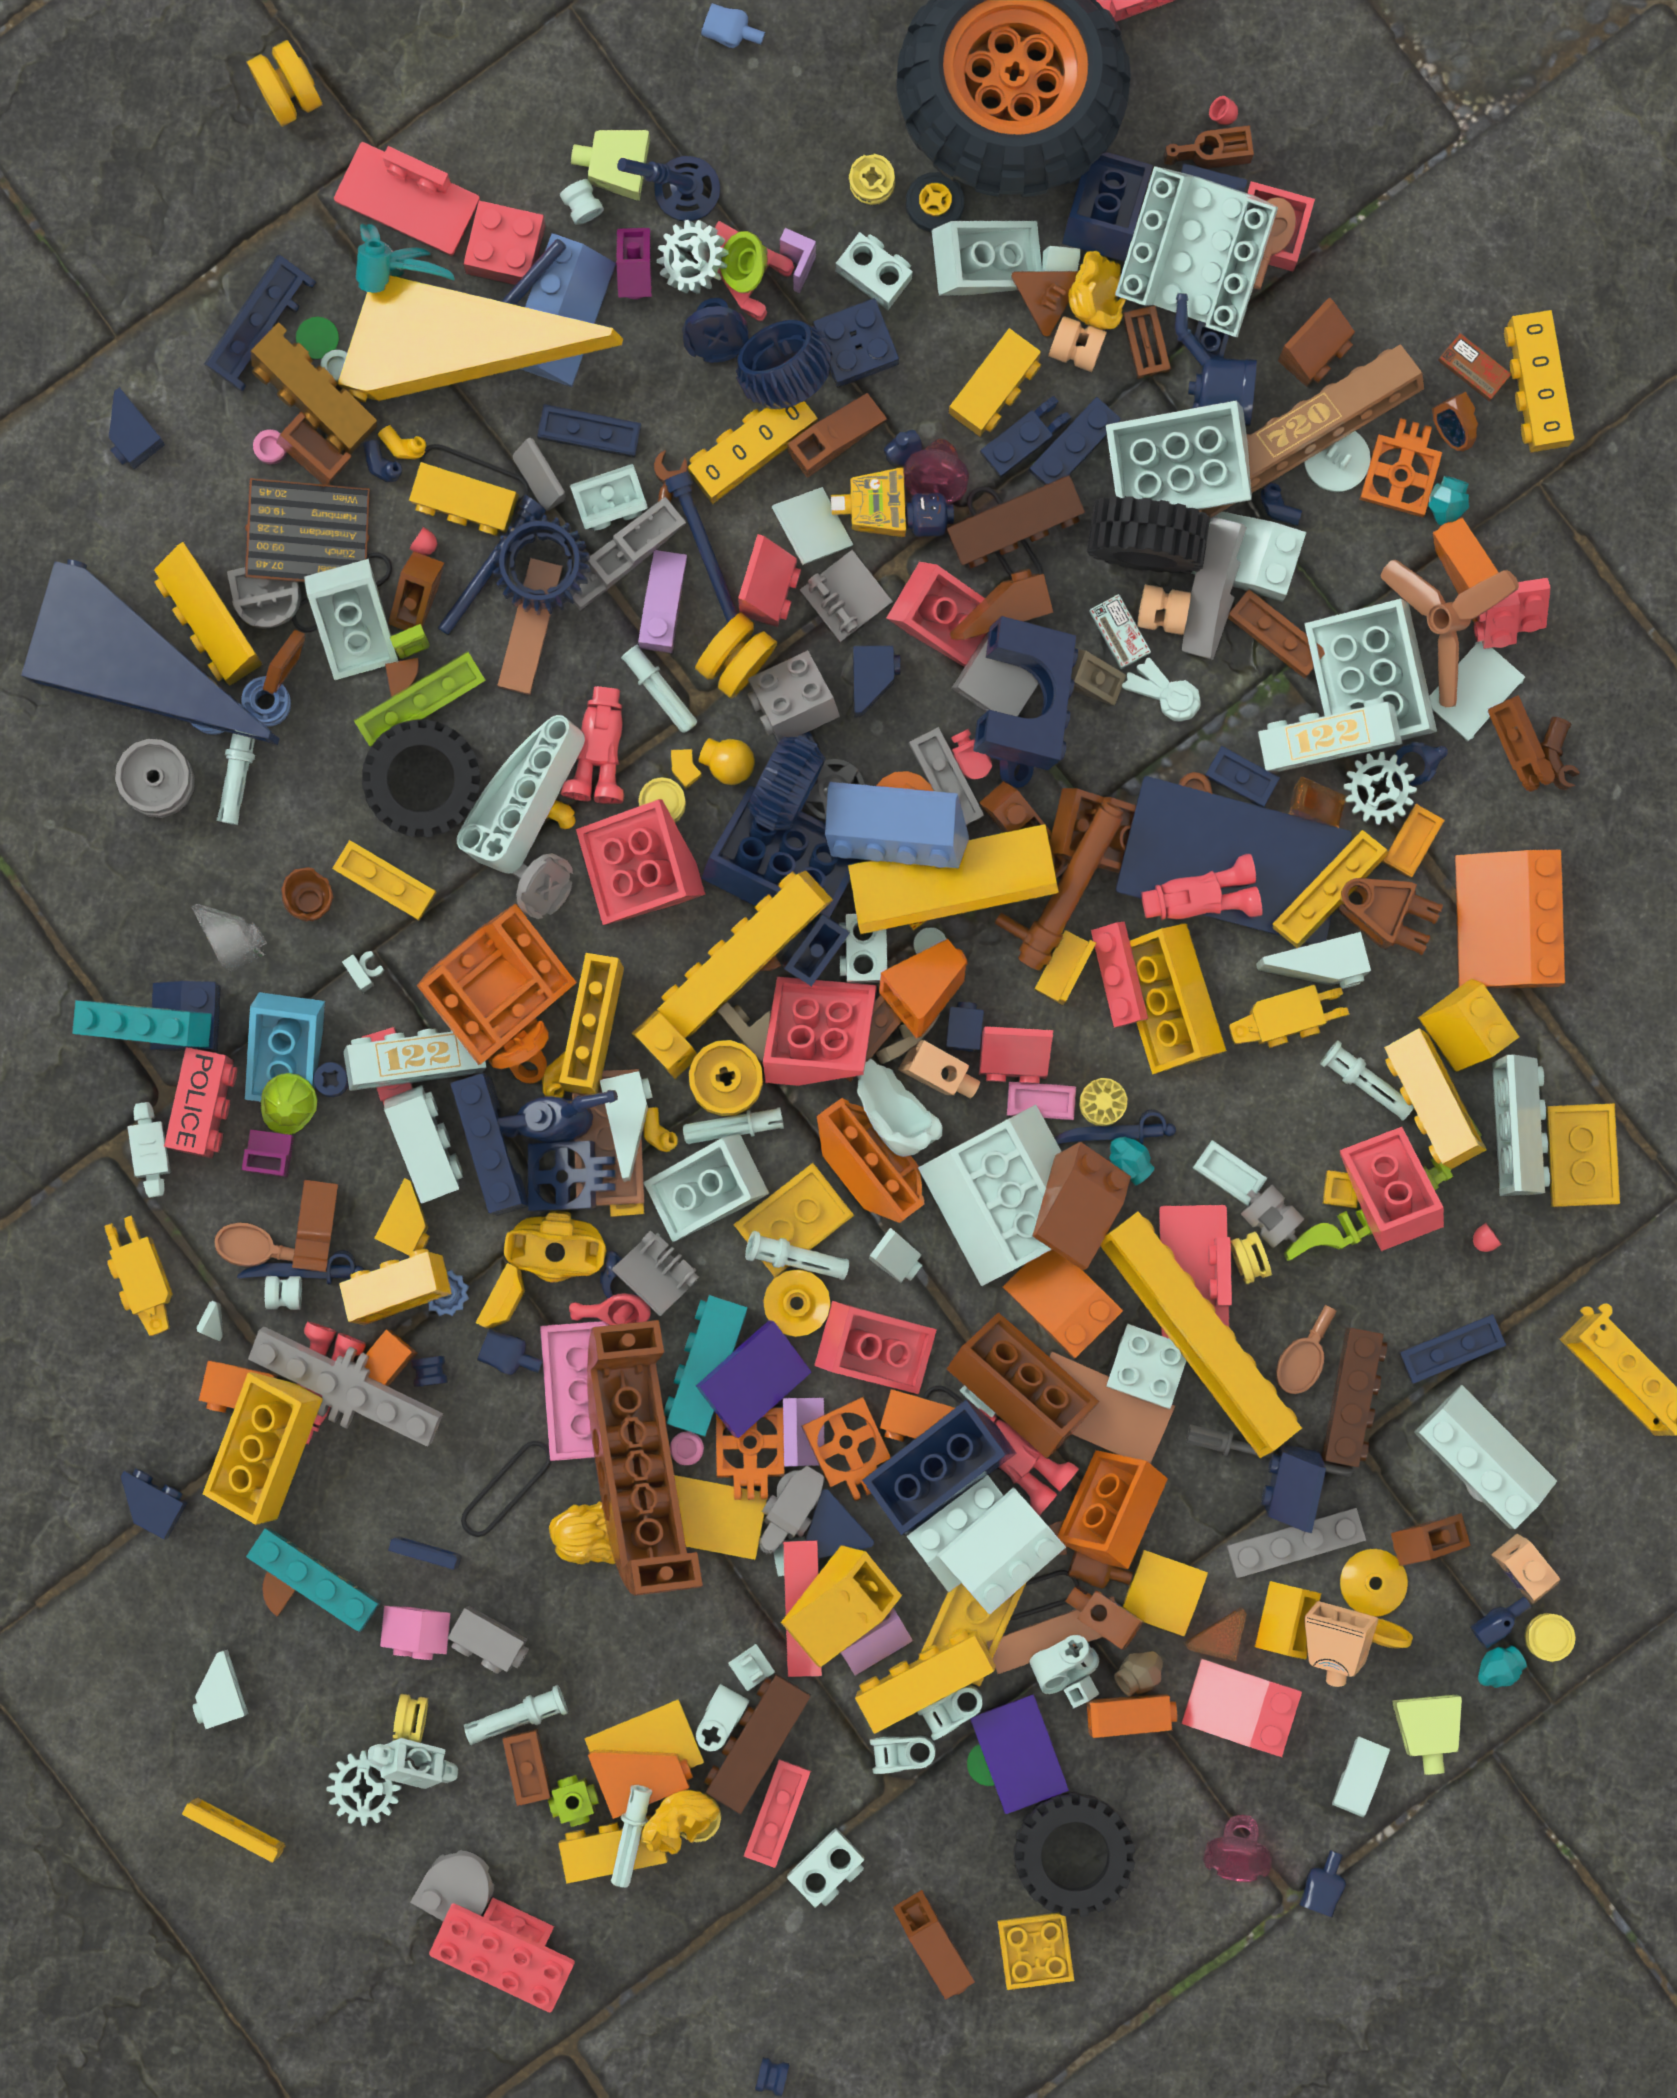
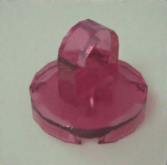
M937 439L928 445L925 450L911 454L905 462L903 469L905 487L912 495L941 493L945 496L947 504H951L960 500L968 487L969 473L966 465L959 459L954 446L945 439Z
M1247 1815L1231 1817L1226 1823L1224 1836L1214 1838L1207 1843L1203 1856L1205 1866L1209 1870L1212 1867L1217 1869V1875L1224 1879L1238 1882L1257 1880L1258 1875H1263V1878L1267 1876L1271 1870L1272 1856L1268 1849L1258 1843L1259 1828L1256 1821ZM1239 1827H1244L1251 1834L1246 1838L1236 1837L1233 1831Z

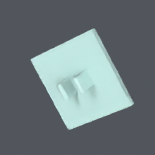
M823 487L772 506L802 565L853 546L838 515L831 514V502Z

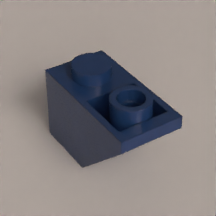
M135 1468L133 1473L124 1471L121 1475V1480L134 1524L162 1539H168L187 1505L186 1501L180 1499L183 1493L167 1484L164 1485L163 1489L152 1484L153 1477Z

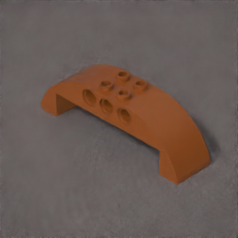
M659 1320L593 1327L588 1348V1410L604 1519L618 1572L624 1585L634 1596L701 1588L703 1586L697 1552L687 1553L656 1368V1362L664 1354Z

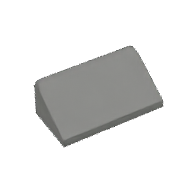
M533 438L526 439L514 452L513 460L540 505L548 511L566 500L565 491Z

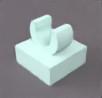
M372 951L365 952L361 956L360 961L354 955L342 961L363 993L374 986L370 977H378L384 972L382 966L377 967L375 970L367 969V961L375 956Z
M757 1644L728 1662L747 1691L762 1682L766 1677L775 1673V1670Z

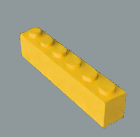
M806 870L797 875L794 872L787 875L778 884L781 890L773 898L769 894L755 906L758 913L750 920L744 917L731 929L735 934L726 943L723 939L720 940L709 950L708 954L711 958L703 965L700 962L696 963L684 975L688 980L680 988L675 984L661 997L665 1002L657 1010L684 1038L693 1035L833 901Z

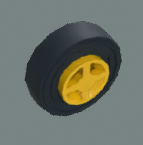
M929 172L919 176L910 185L906 195V211L910 220L917 227L928 232H932L933 229L950 221H959L964 210V193L960 184L950 180L941 172Z

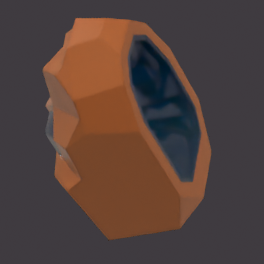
M1466 391L1432 408L1433 421L1441 437L1451 448L1462 452L1474 445L1478 425L1474 415L1475 407Z

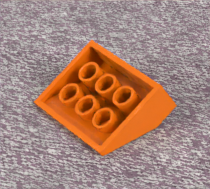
M1523 850L1456 855L1458 987L1471 978L1483 983L1486 988L1559 987L1565 984L1561 850Z

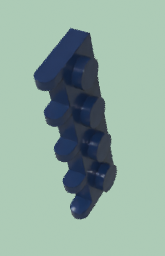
M277 255L204 365L240 391H244L246 385L237 378L249 361L252 362L251 350L273 328L272 326L285 307L293 312H297L300 306L292 301L291 298L303 282L308 287L313 288L316 281L284 257Z

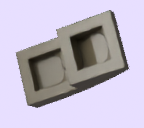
M940 1014L926 1032L917 1039L905 1024L898 1026L904 1039L875 1052L880 1064L895 1059L916 1045L933 1027Z

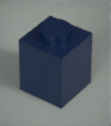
M957 1002V1007H950L946 1039L947 1050L979 1053L984 1010L977 1009L976 1003Z

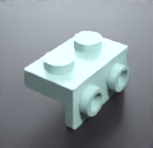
M633 464L570 485L585 529L601 530L610 526V521L621 517L624 520L633 519L640 516L642 510L648 508Z

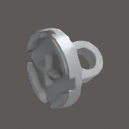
M550 853L540 856L529 867L522 864L517 871L511 873L520 880L516 896L517 904L522 912L530 917L541 919L543 918L542 915L546 913L551 915L563 905L572 887V881L569 878L570 873L573 874V870L569 862L556 854Z

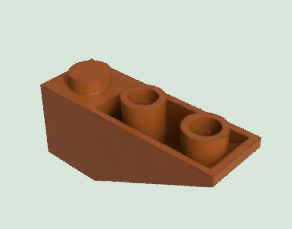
M866 393L817 422L789 442L788 453L805 476L809 478L884 423L887 418L870 395Z
M1004 781L979 802L1003 833L1044 825V822L1020 792ZM1046 826L1047 834H1048V838H1049V843H1050V839H1051L1052 833H1051V831L1048 829V827ZM1052 855L1057 878L1066 870L1071 860Z

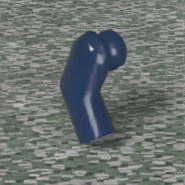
M379 440L364 442L363 448L369 472L385 482L397 481L402 474L401 464L382 457Z

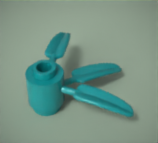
M360 225L361 237L365 243L358 247L356 280L359 282L358 286L361 290L371 293L383 291L385 285L389 282L390 268L420 271L455 280L454 275L449 270L429 262L413 259L421 256H430L431 253L423 248H404L391 252V249L384 242L380 241V234L375 225Z

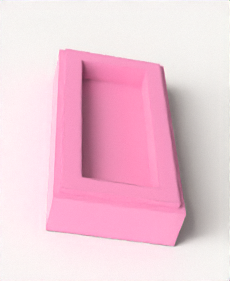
M1009 1082L1007 1116H1015L1037 1105L1043 1118L1074 1120L1076 1086Z

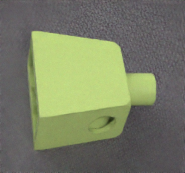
M596 131L593 147L574 144L571 164L589 167L588 180L591 185L640 201L644 177L619 171L617 163L620 158L646 163L650 144L649 131Z
M1457 1694L1393 1700V1707L1406 1753L1409 1756L1422 1755L1424 1774L1426 1775L1445 1773L1443 1753L1458 1752L1462 1700L1461 1696Z

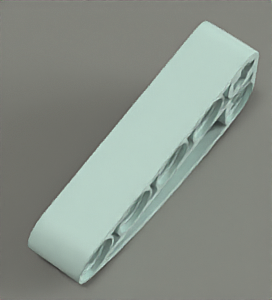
M562 715L551 717L534 731L507 759L480 795L458 832V847L483 865L508 874L517 871L523 864L585 742L583 732Z

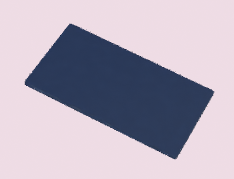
M1145 776L1142 780L1115 890L1118 893L1142 899L1141 892L1155 890L1156 885L1161 886L1173 879L1205 875L1210 871L1214 873L1225 871L1234 866L1238 857L1251 854L1255 865L1256 883L1221 888V893L1228 894L1250 887H1257L1261 897L1262 916L1249 917L1241 910H1224L1220 914L1205 913L1201 915L1281 936L1273 929L1272 924L1350 843L1352 832ZM1332 914L1305 943L1316 944L1326 941Z

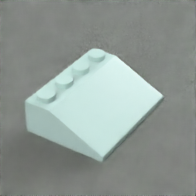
M1237 400L1106 425L1116 496L1120 498L1130 496L1136 499H1142V497L1151 498L1154 501L1165 500L1170 501L1169 503L1171 504L1179 503L1186 505V508H1196L1198 510L1252 500L1247 433L1243 407Z
M1398 599L1304 623L1325 716L1332 715L1331 709L1337 707L1351 706V709L1354 710L1363 708V702L1383 698L1384 702H1389L1395 706L1401 740L1437 732L1408 602ZM1317 643L1323 647L1325 652L1321 659L1319 658Z
M1506 1055L1492 1063L1500 1196L1545 1193V1187H1549L1550 1184L1548 1166L1543 1167V1153L1548 1151L1547 1134L1541 1132V1120L1546 1118L1545 1100H1540L1539 1086L1544 1085L1543 1067L1538 1066L1537 1058Z

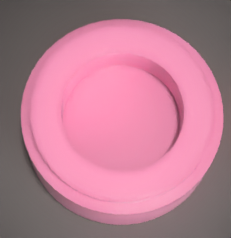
M264 430L254 439V453L265 464H277L287 454L276 443L281 434L278 431Z
M693 1432L677 1434L670 1444L672 1458L681 1465L695 1464L700 1460L704 1452L701 1438Z

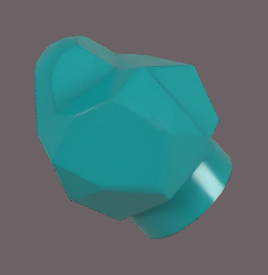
M1444 476L1442 483H1437L1430 493L1428 506L1437 524L1442 526L1447 522H1454L1469 509V494L1467 493L1469 483Z
M1119 1137L1111 1142V1163L1130 1175V1181L1134 1185L1142 1183L1154 1171L1155 1167L1150 1163V1153L1144 1145L1127 1137Z
M1510 1645L1506 1649L1502 1647L1492 1649L1482 1659L1478 1681L1483 1686L1491 1685L1494 1688L1511 1686L1520 1678L1522 1670L1527 1667L1526 1661L1521 1652L1514 1646Z

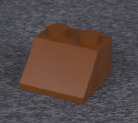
M1328 298L1284 345L1278 362L1306 387L1313 380L1319 383L1331 370L1328 364L1335 356L1342 359L1354 345L1350 340L1355 331L1331 298Z

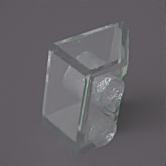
M198 903L191 906L221 966L230 973L266 955L262 946L266 945L267 942L258 926L256 927L254 922L249 924L242 917Z

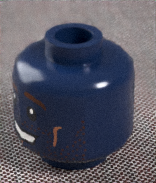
M941 493L914 494L911 501L905 503L906 529L911 528L915 536L944 535L947 524H953L954 522L953 504H947L945 496Z

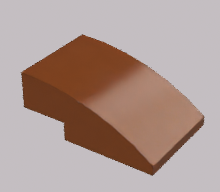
M1062 788L1050 839L1052 855L1071 860L1099 807H1104L1105 803L1109 802L1124 811L1122 814L1123 821L1097 868L1119 873L1136 805L1112 797H1102L1078 788Z

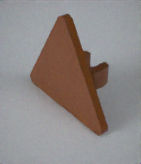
M1014 271L1011 278L1043 336L1051 334L1068 305L1069 289L1075 282L1078 271Z

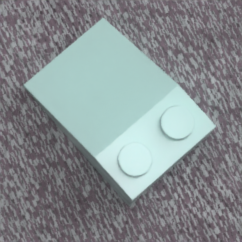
M950 221L932 230L939 296L1018 290L1011 278L1014 271H1042L1037 221Z
M1220 512L1214 517L1241 523L1247 527L1236 557L1241 563L1233 587L1246 591L1250 589L1255 594L1283 602L1289 589L1306 532L1279 523L1227 512Z
M369 559L304 577L307 596L334 680L381 668L387 663L398 662L396 651L389 638L391 633Z
M1361 932L1266 956L1256 964L1259 971L1330 986L1340 983L1341 989L1359 985L1360 982L1364 981V976L1371 971Z
M740 1134L723 1137L644 1182L672 1242L678 1241L737 1212L769 1194Z

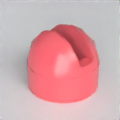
M1220 96L1211 104L1209 116L1218 124L1229 125L1237 119L1238 107L1228 97Z
M423 527L409 549L425 556L431 555L436 550L437 539L431 531Z
M1487 1223L1477 1228L1473 1235L1474 1246L1479 1251H1493L1502 1245Z

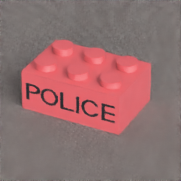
M186 1047L164 1147L173 1151L211 1159L214 1152L219 1153L223 1139V1133L219 1132L221 1119H227L230 1108V1100L226 1099L228 1086H234L237 1076V1067H233L234 1060L226 1055Z

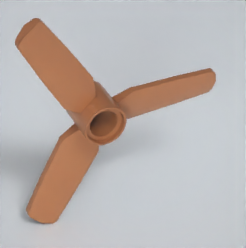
M1391 560L1383 568L1381 578L1420 614L1427 616L1429 628L1434 633L1440 634L1438 639L1439 703L1444 707H1454L1457 701L1459 641L1456 631L1466 629L1471 619L1477 618L1518 590L1517 578L1508 570L1501 571L1460 593L1455 601L1446 603L1439 590L1399 561Z

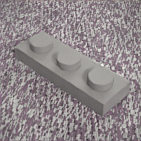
M939 727L910 741L909 746L933 791L958 793L966 826L983 818L984 814Z

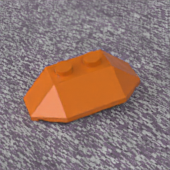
M841 1098L817 1116L822 1156L863 1209L901 1223L925 1204L924 1197L922 1196L919 1165L911 1155L902 1157L889 1149L874 1130L864 1107L851 1104L848 1100Z

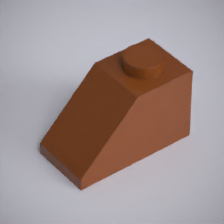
M413 551L400 574L388 622L389 625L402 630H407L419 624L423 628L439 587L444 562Z
M1462 1513L1391 1533L1399 1566L1431 1560L1471 1546Z

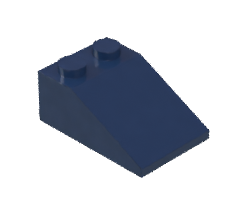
M1108 152L1102 154L1090 166L1089 171L1080 178L1062 244L1089 252L1098 251L1100 255L1125 261L1153 165Z

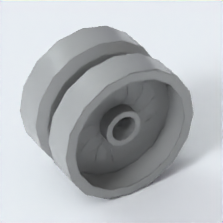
M146 739L134 743L123 752L116 765L115 781L121 796L136 811L148 817L163 818L176 814L187 805L194 792L195 776L190 762L174 745L164 740ZM159 772V780L155 783H151L149 781L150 777H157Z

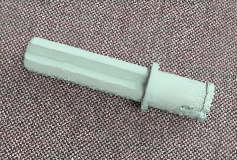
M638 644L628 650L621 659L626 662L638 677V684H643L682 733L692 729L697 723L696 718L658 672L660 670L659 666L656 668L653 666Z
M780 1107L753 1113L747 1110V1114L685 1124L683 1126V1135L688 1144L720 1139L736 1134L750 1133L752 1137L755 1136L756 1132L779 1128L784 1129V1123Z
M641 1785L631 1786L626 1813L621 1816L624 1826L611 1882L615 1886L624 1888L630 1884L642 1828L648 1822L646 1814L652 1790Z

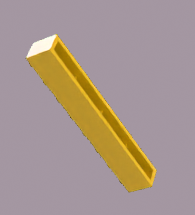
M1138 1211L1109 1232L1102 1241L1101 1248L1174 1345L1180 1350L1181 1354L1260 1458L1268 1455L1301 1430L1302 1427L1297 1422L1295 1413L1280 1400L1274 1385L1265 1379L1256 1368V1363L1252 1356L1244 1352L1240 1347L1234 1332L1224 1325L1216 1315L1212 1303L1208 1299L1203 1298L1195 1287L1193 1278L1190 1274L1183 1271L1174 1259L1172 1250L1160 1241L1154 1233L1151 1222L1142 1217Z

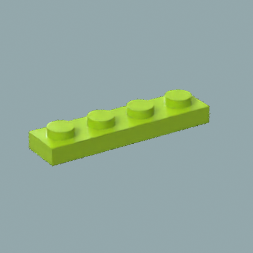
M466 651L356 718L354 722L371 747L377 738L391 727L409 720L423 719L486 680L469 652Z

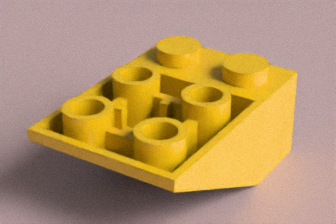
M841 1545L781 1623L818 1667H822L881 1623L902 1595L866 1551Z

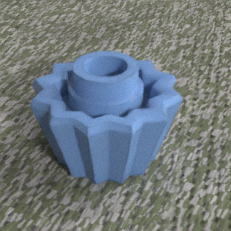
M452 1270L447 1272L452 1294L428 1302L429 1311H436L439 1316L444 1314L453 1316L456 1310H463L464 1302L469 1299L466 1293L469 1286L463 1283V1276L455 1275Z

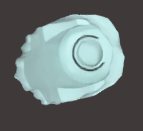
M873 1059L865 1062L864 1075L857 1076L859 1079L857 1093L874 1130L889 1149L896 1155L906 1157L915 1155L935 1140H938L942 1136L943 1130L940 1120L930 1111H927L919 1100L905 1089L901 1081L896 1078L892 1069L877 1065Z

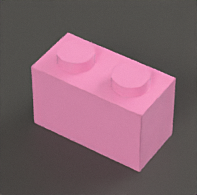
M384 1606L380 1647L392 1648L393 1655L409 1656L424 1660H432L433 1654H447L450 1613L414 1607Z

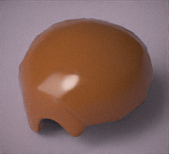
M310 867L295 869L285 878L281 889L282 902L285 909L292 916L306 922H312L323 917L329 911L333 900V893L328 879Z

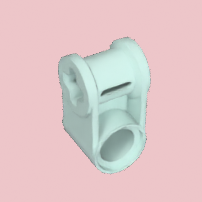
M1072 1635L1048 1649L1037 1652L1031 1657L1029 1662L1042 1692L1053 1694L1063 1690L1067 1685L1093 1673L1098 1667L1099 1657L1084 1637Z
M720 1684L697 1728L696 1740L699 1746L707 1751L720 1749L725 1744L733 1727H736L750 1700ZM715 1726L718 1728L717 1735L721 1738L718 1743L712 1741L710 1745L704 1743L705 1736L702 1734L704 1728L710 1730Z
M967 1685L917 1711L918 1715H923L932 1731L931 1738L934 1741L978 1714L982 1707V1695L976 1687ZM970 1692L974 1694L977 1704L973 1709L964 1710L958 1705L957 1699L962 1693ZM933 1712H936L940 1721L942 1722V1725L939 1723Z
M889 1736L870 1739V1745L874 1746L876 1765L872 1768L873 1774L924 1768L930 1765L935 1757V1745L926 1736ZM924 1743L929 1747L930 1755L926 1760L918 1761L912 1757L910 1751L914 1744ZM885 1747L888 1753V1763L885 1758Z

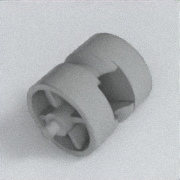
M1273 1184L1261 1194L1259 1192L1256 1194L1253 1190L1247 1193L1251 1198L1249 1201L1251 1204L1242 1211L1241 1215L1252 1227L1261 1228L1260 1236L1272 1248L1277 1246L1283 1239H1290L1292 1243L1298 1239L1294 1235L1296 1232L1294 1229L1305 1218L1292 1205H1284L1285 1197Z

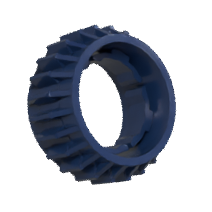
M799 320L780 321L763 328L744 344L738 355V368L736 370L738 376L736 379L746 397L751 399L753 403L757 402L770 409L791 407L811 397L825 383L830 371V360L832 359L830 352L832 351L821 331L816 330L814 326L811 327Z
M543 515L541 521H536L534 516L530 517V522L524 523L520 519L519 527L516 529L509 526L510 534L508 537L500 536L503 545L495 546L494 548L500 556L492 558L493 564L498 566V568L493 570V575L496 578H500L496 584L499 589L506 588L503 592L505 599L513 597L512 604L514 607L523 603L525 612H528L532 607L535 608L537 615H540L542 609H547L549 614H552L553 608L557 606L564 610L563 603L567 601L572 604L575 603L572 596L575 593L580 595L583 593L580 584H588V579L583 574L591 572L590 566L585 564L586 561L590 560L589 553L582 552L586 548V544L584 541H578L580 538L579 532L570 533V524L566 523L560 526V521L557 517L552 522H548L546 515ZM535 536H538L539 540L542 541L549 539L558 543L565 550L566 557L569 559L565 578L556 587H550L547 590L548 594H545L541 589L534 591L525 587L518 580V576L514 571L518 552L527 543H533L536 540ZM567 545H568V546L573 550V552H574V568H573L572 556H571V554H570V551H569ZM509 563H510V570H511L510 572H511L512 577H513V579H514V581H515V583H516L517 586H515V585L511 582V580H510V577H509Z
M801 735L798 737H782L770 757L747 806L756 823L772 831L791 829L812 791L826 760L817 747L818 744Z

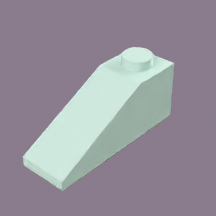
M639 1071L600 1080L602 1093L608 1090H615L618 1095V1100L613 1103H605L624 1182L631 1181L648 1111L646 1099L653 1098L648 1078L641 1079Z
M891 1228L869 1256L870 1261L900 1283L905 1277L911 1281L922 1266L918 1262L921 1254Z

